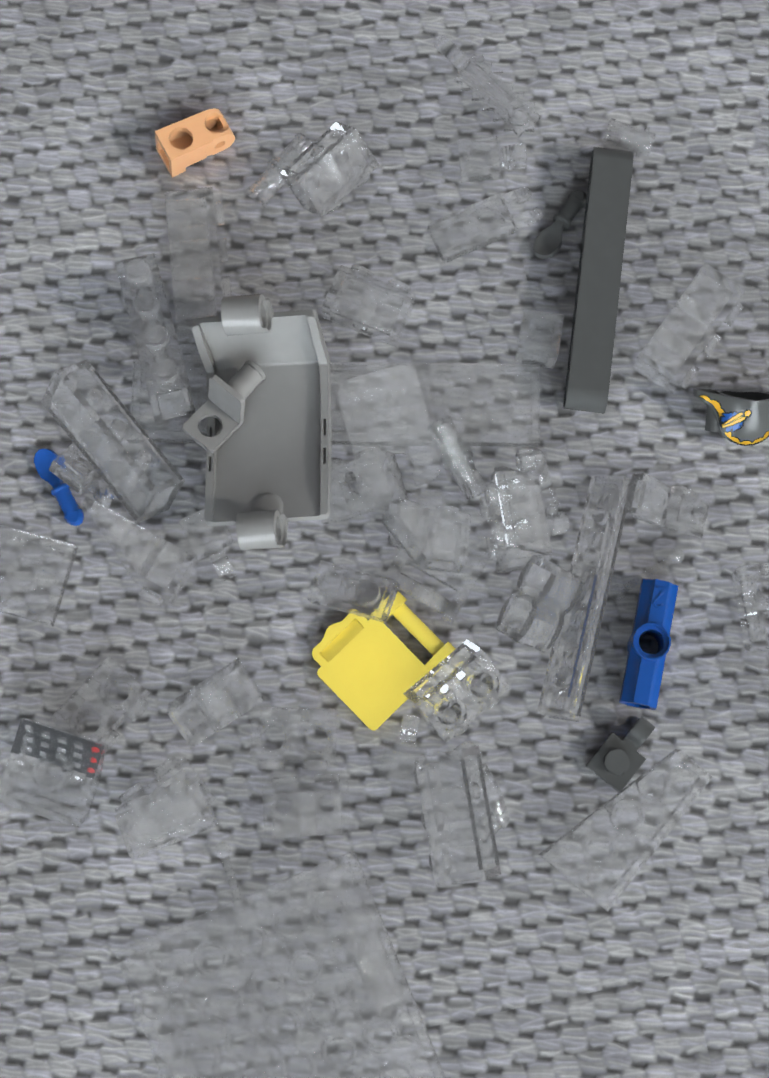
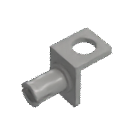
M246 361L244 366L227 383L216 374H213L209 378L208 400L182 425L183 432L206 451L214 453L243 424L245 399L266 380L262 369L254 362ZM206 417H214L221 422L222 430L216 436H205L198 429L199 422Z

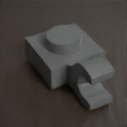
M641 717L638 718L623 739L612 732L586 764V767L617 792H621L646 760L645 757L637 752V749L649 737L655 726Z

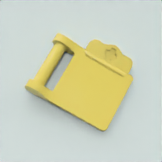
M399 591L388 599L369 620L359 611H352L341 622L328 626L322 641L312 650L314 660L321 666L317 671L318 677L372 731L377 730L457 651L450 642L444 644L405 604L407 599ZM391 615L433 655L425 665L384 624Z

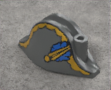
M693 388V395L707 406L706 431L718 432L730 442L741 446L756 445L769 437V392H735Z

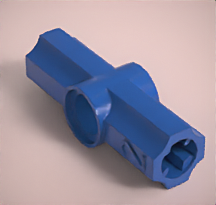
M659 579L641 580L632 634L627 642L628 656L619 703L640 709L656 710L665 658L671 646L670 630L678 591L677 585ZM649 634L657 640L658 651L656 654H648L641 649L639 645L640 635Z

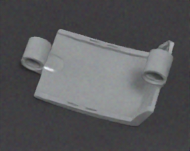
M263 294L223 297L221 317L198 318L192 322V333L207 375V400L209 378L216 374L227 383L244 366L246 361H252L258 365L264 372L266 380L245 399L243 424L214 453H209L208 451L206 453L204 518L208 526L236 525L237 541L241 550L284 548L287 541L289 521L322 520L330 516L332 431L329 354L315 310L274 312L270 299H265ZM207 417V436L213 437L218 435L222 430L221 422L214 417Z

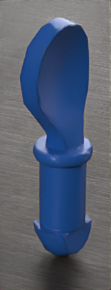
M39 449L34 456L36 471L43 480L52 485L51 494L58 501L67 523L73 526L81 525L84 520V513L69 489V483H63L64 465L61 458L51 449Z

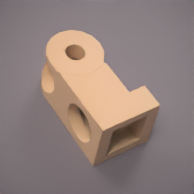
M217 108L202 111L155 131L156 150L172 178L185 172L186 167L207 158V156L215 155L229 148L235 141L232 130L221 111Z

